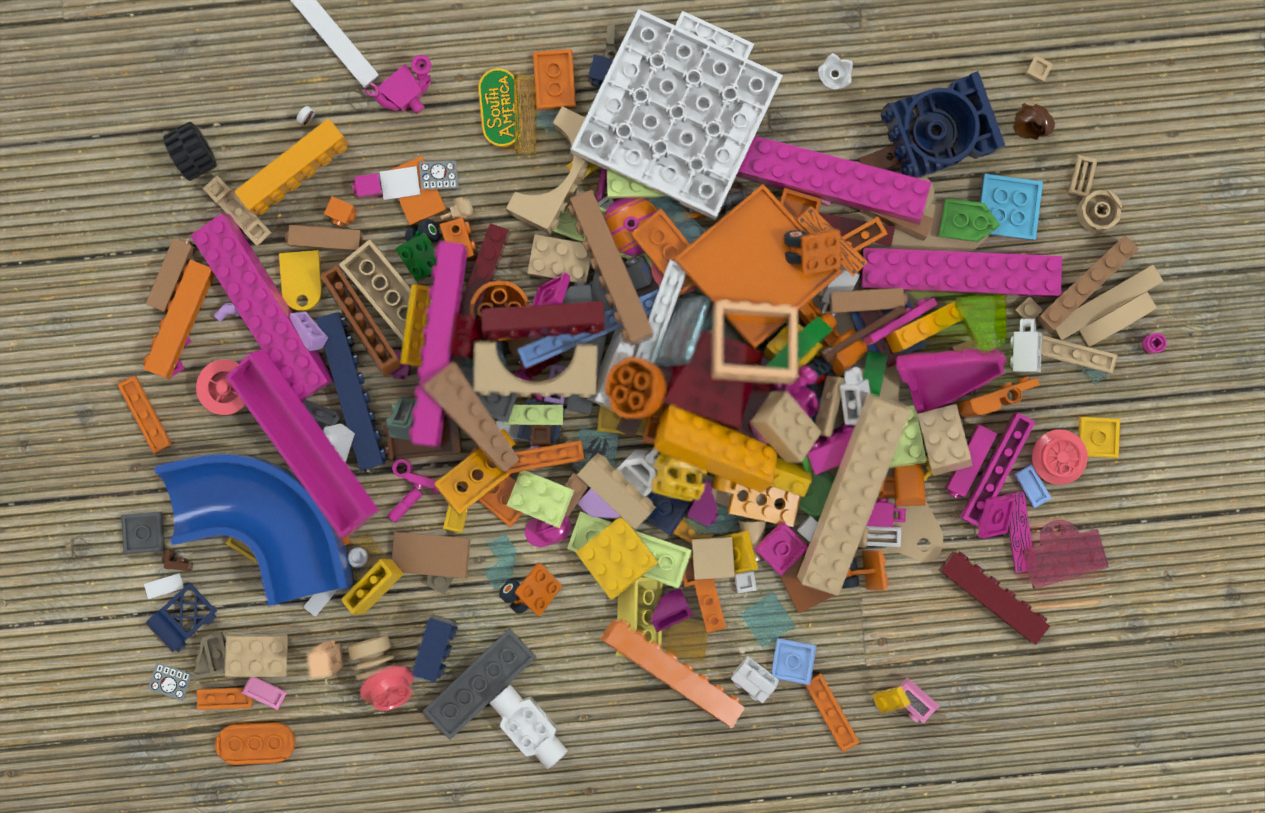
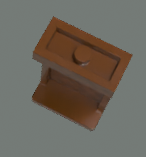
M448 415L444 416L440 446L412 443V440L392 438L389 435V429L386 428V425H383V434L388 440V445H385L386 457H389V460L463 453L460 426Z

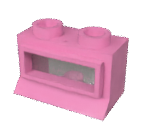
M906 678L899 685L902 686L911 703L906 707L910 711L908 716L916 723L920 720L924 724L933 712L940 707L909 678Z

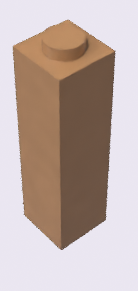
M859 211L873 219L879 217L882 223L894 226L896 229L922 241L926 239L935 220L923 214L918 225L871 211Z
M289 225V230L285 232V241L288 242L287 245L290 247L355 252L362 246L363 232L350 229Z
M182 237L180 240L173 238L146 302L147 305L168 312L167 305L176 294L174 290L176 284L182 280L184 275L182 274L183 268L186 263L192 260L196 247L191 246L192 241Z
M903 288L833 292L829 294L830 314L894 310L899 306L907 304V293L903 292Z

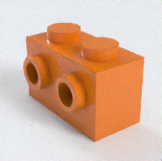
M462 217L440 224L445 242L464 244L468 249L467 260L475 258L474 252H477L475 241L470 240L469 233H472L468 221L465 222Z

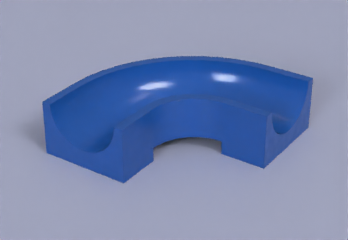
M236 454L205 455L154 466L156 475L160 476L167 488L173 508L174 532L172 537H170L171 544L177 545L217 535L230 536L242 541L251 549L258 561L268 606L355 585L352 567L348 561L347 546H344L342 538L337 534L297 476L291 471L264 459Z

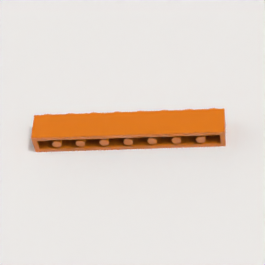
M612 619L601 636V641L725 725L733 728L745 708L739 704L741 702L740 699L732 694L727 696L724 693V688L718 684L713 686L708 683L710 680L708 677L701 673L697 675L692 672L694 670L692 666L685 662L682 665L677 661L678 657L671 652L664 653L661 650V645L655 641L650 643L645 640L647 636L638 630L634 632L629 629L631 625L626 621Z

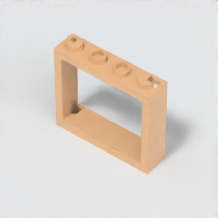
M729 300L716 302L713 308L712 378L792 384L797 379V308H793L790 305L771 306L769 303L752 305L750 302H740L738 304L731 303ZM723 313L788 318V370L722 365Z

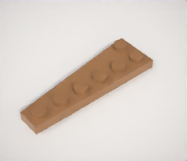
M451 362L421 386L446 411V414L473 439V442L483 450L501 471L506 472L520 460L455 363Z

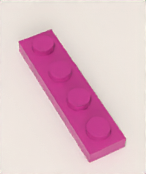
M924 298L915 303L916 308L912 310L910 307L907 308L901 317L896 320L893 319L881 329L878 328L863 340L867 346L875 343L938 305L936 300L932 298L927 301Z

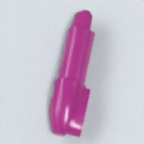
M604 168L601 170L596 192L598 201L604 195L607 183V170Z

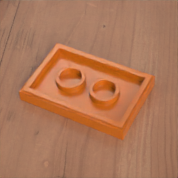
M572 49L533 52L537 111L561 109L562 106L567 109L576 108Z
M423 156L391 169L417 167L420 195L398 198L410 226L446 211L437 189H421L419 162H425Z

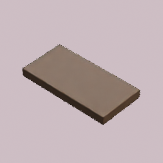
M394 532L392 560L403 573L468 578L471 538Z

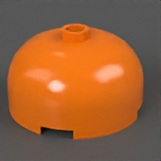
M491 281L480 287L474 294L470 304V315H473L475 319V303L479 295L486 289L484 302L477 310V319L481 321L482 309L529 306V301L525 293L517 285L508 281ZM509 338L499 339L497 341L509 340Z
M628 357L618 365H614L610 370L606 380L605 392L612 405L611 409L616 414L624 418L641 419L652 415L659 409L666 394V382L663 373L653 362L643 358Z

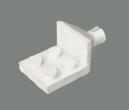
M654 448L651 452L635 450L617 468L624 478L634 484L645 497L652 491L651 482L657 475L654 465L659 456V451Z

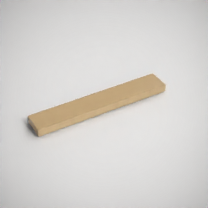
M1154 264L1078 307L1054 330L1059 340L1065 339L1162 283L1163 280Z

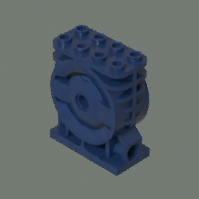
M979 71L954 80L948 88H933L917 95H910L905 99H899L896 102L887 103L880 114L882 122L888 128V139L895 145L894 155L896 160L901 162V174L922 178L958 164L967 155L977 159L986 155H992L1006 146ZM913 107L918 116L912 126V137L915 143L911 142L909 135L910 123L915 116L912 111ZM931 128L938 130V136L932 134ZM958 128V140L955 147L953 148L952 154L950 147L954 144L956 140Z

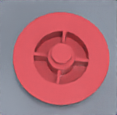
M217 360L208 364L199 374L196 383L197 396L201 404L210 412L219 415H229L238 412L245 406L226 378L236 366H239V363L231 360Z
M1052 430L1045 433L1036 441L1032 450V464L1036 473L1043 480L1051 484L1064 485L1075 481L1082 475L1087 465L1088 455L1083 441L1076 434L1067 430Z
M402 666L389 667L378 671L370 676L361 686L360 695L362 699L373 703L374 708L379 711H389L402 706L409 700L412 694L410 688L414 681V676H411L412 671Z

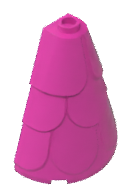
M963 349L962 351L906 354L896 357L899 374L903 382H907L911 390L917 414L942 408L970 391L980 388L1005 373L1003 364L1007 363L1004 353H999L998 349Z

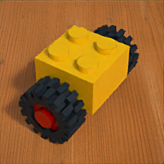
M784 323L758 345L764 351V355L770 360L788 344V325ZM797 323V334H798V333H799L802 329H804V328H802V327ZM820 343L797 363V370L802 365H806L816 373L818 378L813 384L805 385L811 391L828 376L827 374L833 368L830 363L827 364L823 360L822 356H819V350L823 347Z

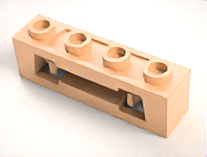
M335 640L325 641L307 654L310 678L331 676L344 667L341 643H335Z

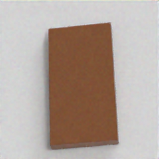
M799 525L790 528L809 547L805 537L797 531ZM806 552L780 576L798 613L834 596L832 593L803 585L799 581L797 575Z

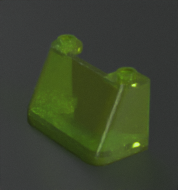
M968 295L955 298V308L975 347L980 348V351H992V348L1001 347V343L1007 342V295Z

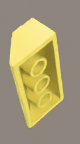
M642 576L618 595L617 621L620 619L626 621L631 625L629 629L634 632L636 630L642 632L647 636L645 640L650 643L655 641L659 645L662 642V630L656 632L651 617L663 596V583ZM616 652V656L625 657L619 652Z

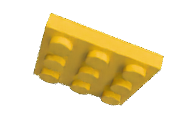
M621 516L576 552L611 600L659 563L632 526Z

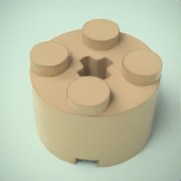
M1094 191L1080 201L1076 209L1078 221L1082 227L1092 233L1105 231L1116 225L1120 220L1122 204L1120 199L1110 191ZM1099 208L1102 210L1100 214L1097 213Z

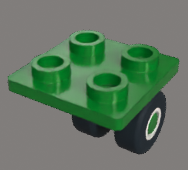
M431 219L421 221L418 227L415 225L408 228L405 232L407 242L395 249L416 281L431 275L433 266H437L435 247L432 243L439 239L440 231L437 224Z

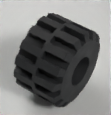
M189 121L163 136L165 147L173 163L187 180L192 181L217 167L216 159L209 144L197 126Z

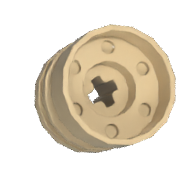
M388 635L371 638L347 647L350 659H360L361 663L353 667L354 670L363 669L362 672L355 675L356 680L368 679L378 671L397 666L395 662L386 663V661L393 659L394 655H384L383 653L391 648Z

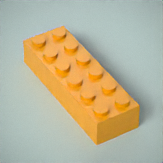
M328 118L234 192L250 212L256 216L259 214L263 215L270 209L269 206L283 200L285 198L284 194L289 190L294 191L301 185L300 182L314 176L316 169L320 166L328 165L332 161L331 158L336 154L340 155L346 151L347 145L350 143Z
M670 405L660 416L654 446L655 450L760 493L773 483L777 452L773 447L673 405Z

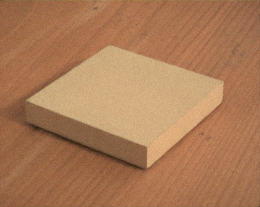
M732 537L692 539L695 580L734 577Z

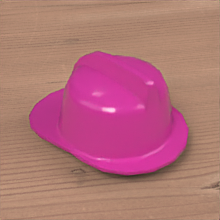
M565 515L559 528L534 517L526 524L525 537L533 546H549L567 538L571 531V521Z

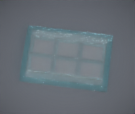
M709 296L676 301L654 363L656 366L664 367L688 364L690 362L711 301Z

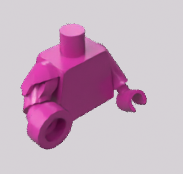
M418 55L413 58L411 67L416 73V80L408 66L404 64L378 87L369 83L372 85L373 90L368 92L364 89V92L373 96V99L384 108L394 111L400 109L404 112L410 107L415 114H418L425 108L419 99L424 95V92L427 91L431 83V75H428L432 69L431 61L425 55Z
M802 365L797 370V379L792 384H775L774 390L777 392L787 391L807 416L812 419L818 412L819 405L815 393L806 388L805 385L813 384L818 377L811 368Z

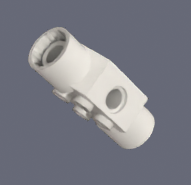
M509 684L489 702L503 718L500 727L525 756L535 755L545 768L549 769L568 751L554 735L557 729L556 724L532 697L522 698Z

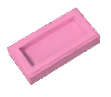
M249 677L242 693L278 710L287 691L258 677Z

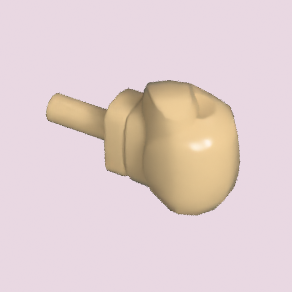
M463 197L456 198L454 206L450 207L451 212L440 216L441 220L453 217L454 220L462 217L463 219L469 218L473 215V206L470 200L463 199Z

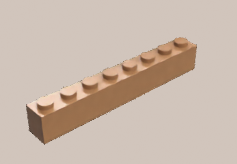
M590 190L571 197L569 206H567L571 217H575L577 221L575 223L576 230L579 235H583L585 240L582 241L584 249L591 254V265L600 275L598 277L601 288L605 287L607 294L605 297L609 306H613L615 310L613 316L616 323L621 324L623 329L621 335L624 342L628 341L631 347L652 339L653 330L593 191Z

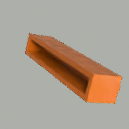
M193 260L186 263L183 268L182 274L184 275L182 280L176 284L174 290L176 294L167 305V315L165 318H162L159 324L160 331L158 336H155L151 343L152 350L150 354L146 355L143 365H145L144 370L169 380L172 377L185 342L189 337L215 276L210 267Z

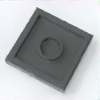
M162 512L121 515L124 554L165 551Z

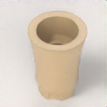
M758 519L739 520L741 532L749 531L756 561L763 560V557L754 548L764 539L766 521Z

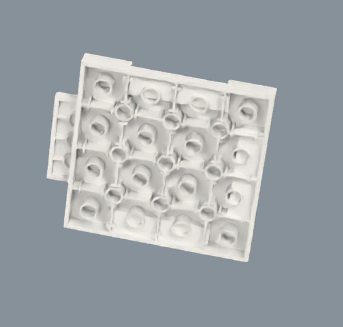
M638 9L571 147V154L606 170H613L680 201L679 204L716 220L783 75L748 59L754 43L682 11L676 25H673Z

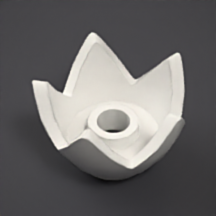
M832 53L818 69L821 81L826 87L834 90L846 87L852 80L853 62L841 60ZM836 71L838 77L834 78L831 73Z

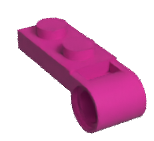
M400 459L393 464L392 469L396 476L413 482L412 486L423 489L424 486L432 488L431 492L441 494L433 485L438 480L412 473L413 466L410 461ZM402 462L408 467L405 474H401L398 471V465Z

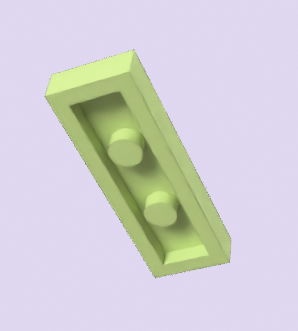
M514 405L509 422H503V425H563V405Z

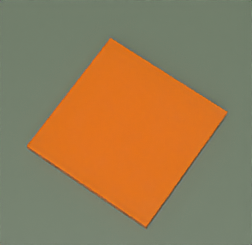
M764 184L759 186L674 258L678 266L714 306L716 302L729 300L731 303L738 304L740 302H750L752 305H759L761 303H769L771 306L790 305L793 308H797L798 312L843 272L840 268L805 275L802 273V264H790L787 262L785 252L790 251V247L784 244V234L795 230L806 231ZM723 313V316L753 349L788 320V318Z

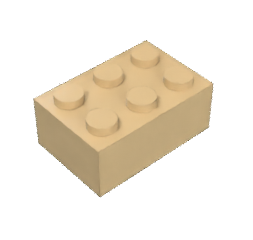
M535 234L527 273L529 276L550 280L563 273H567L571 276L569 283L586 282L587 284L591 265L590 259L592 257L590 252L585 251L583 243Z
M787 391L771 392L751 421L753 426L785 462H802L821 434L819 428Z
M956 404L917 414L934 476L973 466Z
M227 634L225 677H286L288 635Z

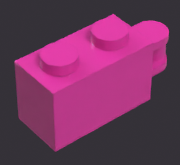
M877 498L866 526L893 527V522L906 523V509L894 508V503H888L889 499ZM893 511H898V519H893Z

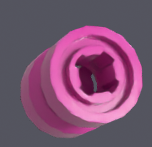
M1160 333L1149 334L1142 340V348L1149 354L1162 352L1167 345L1165 336Z

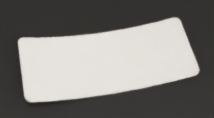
M337 590L314 594L304 605V608L313 616H317Z

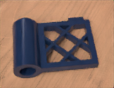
M190 582L164 607L150 617L145 624L172 653L174 651L179 653L187 646L185 642L205 622L209 625L217 617L215 615L217 610ZM189 589L195 593V602H184V593ZM173 604H180V616H172L167 609ZM183 604L195 605L194 617L183 616ZM198 605H206L211 610L205 617H197ZM174 618H180V624ZM183 619H194V627L189 632L182 627Z

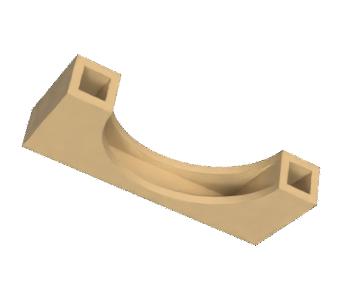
M562 106L553 125L555 130L563 134L570 144L573 145L585 117ZM573 155V165L569 175L560 186L548 193L524 195L515 191L506 207L508 214L551 234L552 230L555 231L559 225L560 215L568 209L570 197L576 194L579 187L577 185L578 182L586 176L589 161Z
M475 340L474 391H478L480 395H490V392H498V395H510V392H519L518 395L530 396L531 393H539V396H551V393H559L561 397H570L571 394H579V397H591V394H596V343H576L573 358L564 371L551 379L534 382L514 376L503 366L496 351L495 341Z

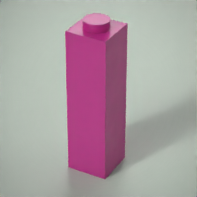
M981 425L975 426L967 442L973 466L952 471L944 489L948 490V495L956 499L959 496L966 497L997 433Z

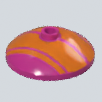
M620 198L613 202L605 212L604 219L619 253L625 255L645 253L630 233L658 211L650 201L644 198ZM630 220L635 222L633 227L628 226Z

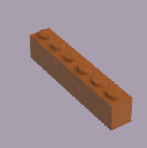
M338 265L321 274L324 286L383 377L401 368L398 357Z

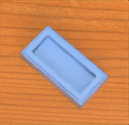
M1032 464L1013 474L1033 508L1052 499Z

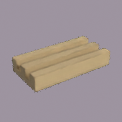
M1081 155L1077 156L1068 194L1082 196L1083 198L1090 194L1097 159ZM1081 161H1084L1077 190H1075ZM1088 162H1090L1091 167L1086 183L1085 192H1081Z

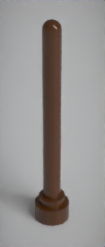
M899 306L835 346H825L820 349L819 352L823 360L827 364L835 360L834 357L837 356V353L905 313L906 308Z

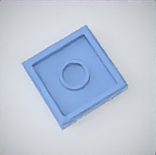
M777 638L771 674L777 679L811 685L817 645Z

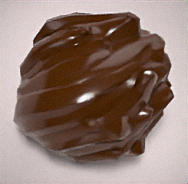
M1023 103L1022 108H1018L1014 118L1013 130L1021 138L1037 140L1039 136L1043 137L1052 134L1055 128V121L1049 114L1048 109L1037 104L1030 106Z

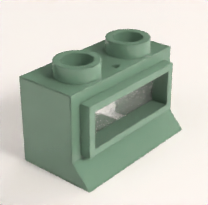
M399 398L397 403H393L392 417H388L386 421V428L389 429L390 437L412 440L409 438L410 427L414 426L415 419L412 418V411L414 406L417 407L418 399Z

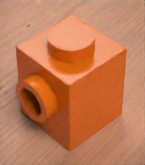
M332 196L324 215L331 218V223L340 227L343 224L349 226L350 222L353 223L357 216V212H355L357 208Z

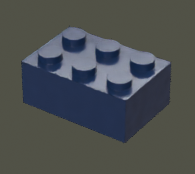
M435 614L429 617L411 676L434 683L438 678L441 679L446 665L443 664L444 659L447 660L452 646L449 645L450 640L455 638L458 627L455 626V620Z

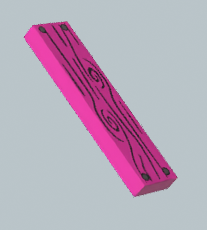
M1024 492L1009 493L1015 496L1008 527L1015 573L1033 571L1036 568Z

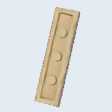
M1042 335L1041 356L1113 374L1118 355Z

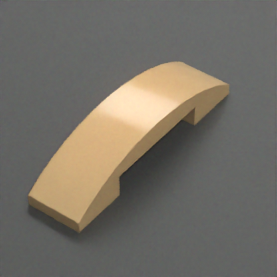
M218 175L203 188L227 214H231L236 224L256 246L261 244L272 233L255 214L246 208L235 192Z
M1146 291L1080 329L1079 332L1087 346L1090 347L1132 324L1157 307Z

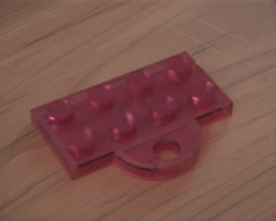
M1054 520L1047 523L1040 533V545L1022 550L1033 589L1109 567L1098 529L1079 533L1078 529L1066 520ZM1057 524L1062 529L1061 534L1058 536L1053 533V527Z

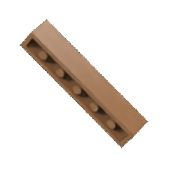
M1124 235L1048 307L1036 321L1051 334L1122 267L1139 248Z

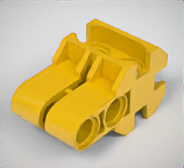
M661 452L654 465L657 475L651 482L652 492L685 501L699 500L705 485L701 484L702 475H705L707 471ZM668 470L672 472V478L668 475ZM686 476L690 478V483L687 482Z

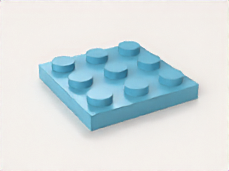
M984 174L980 203H985L1001 225L988 235L1035 241L1043 181Z

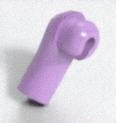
M225 303L214 314V317L221 322L228 314H235L236 317L241 315L233 303Z

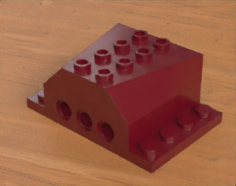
M668 325L655 361V365L663 373L666 382V394L660 407L667 409L670 405H673L742 435L754 438L749 420L755 417L771 393L774 383L713 379V333L689 328L685 331ZM722 337V365L765 368L770 363V359L764 358L763 353L752 347Z

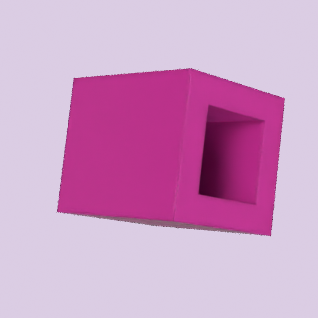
M378 173L354 177L355 183H352L353 192L360 199L383 196L381 179Z

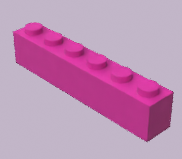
M1020 413L1012 414L959 516L960 519L975 527H980L986 499L997 497L1035 421Z

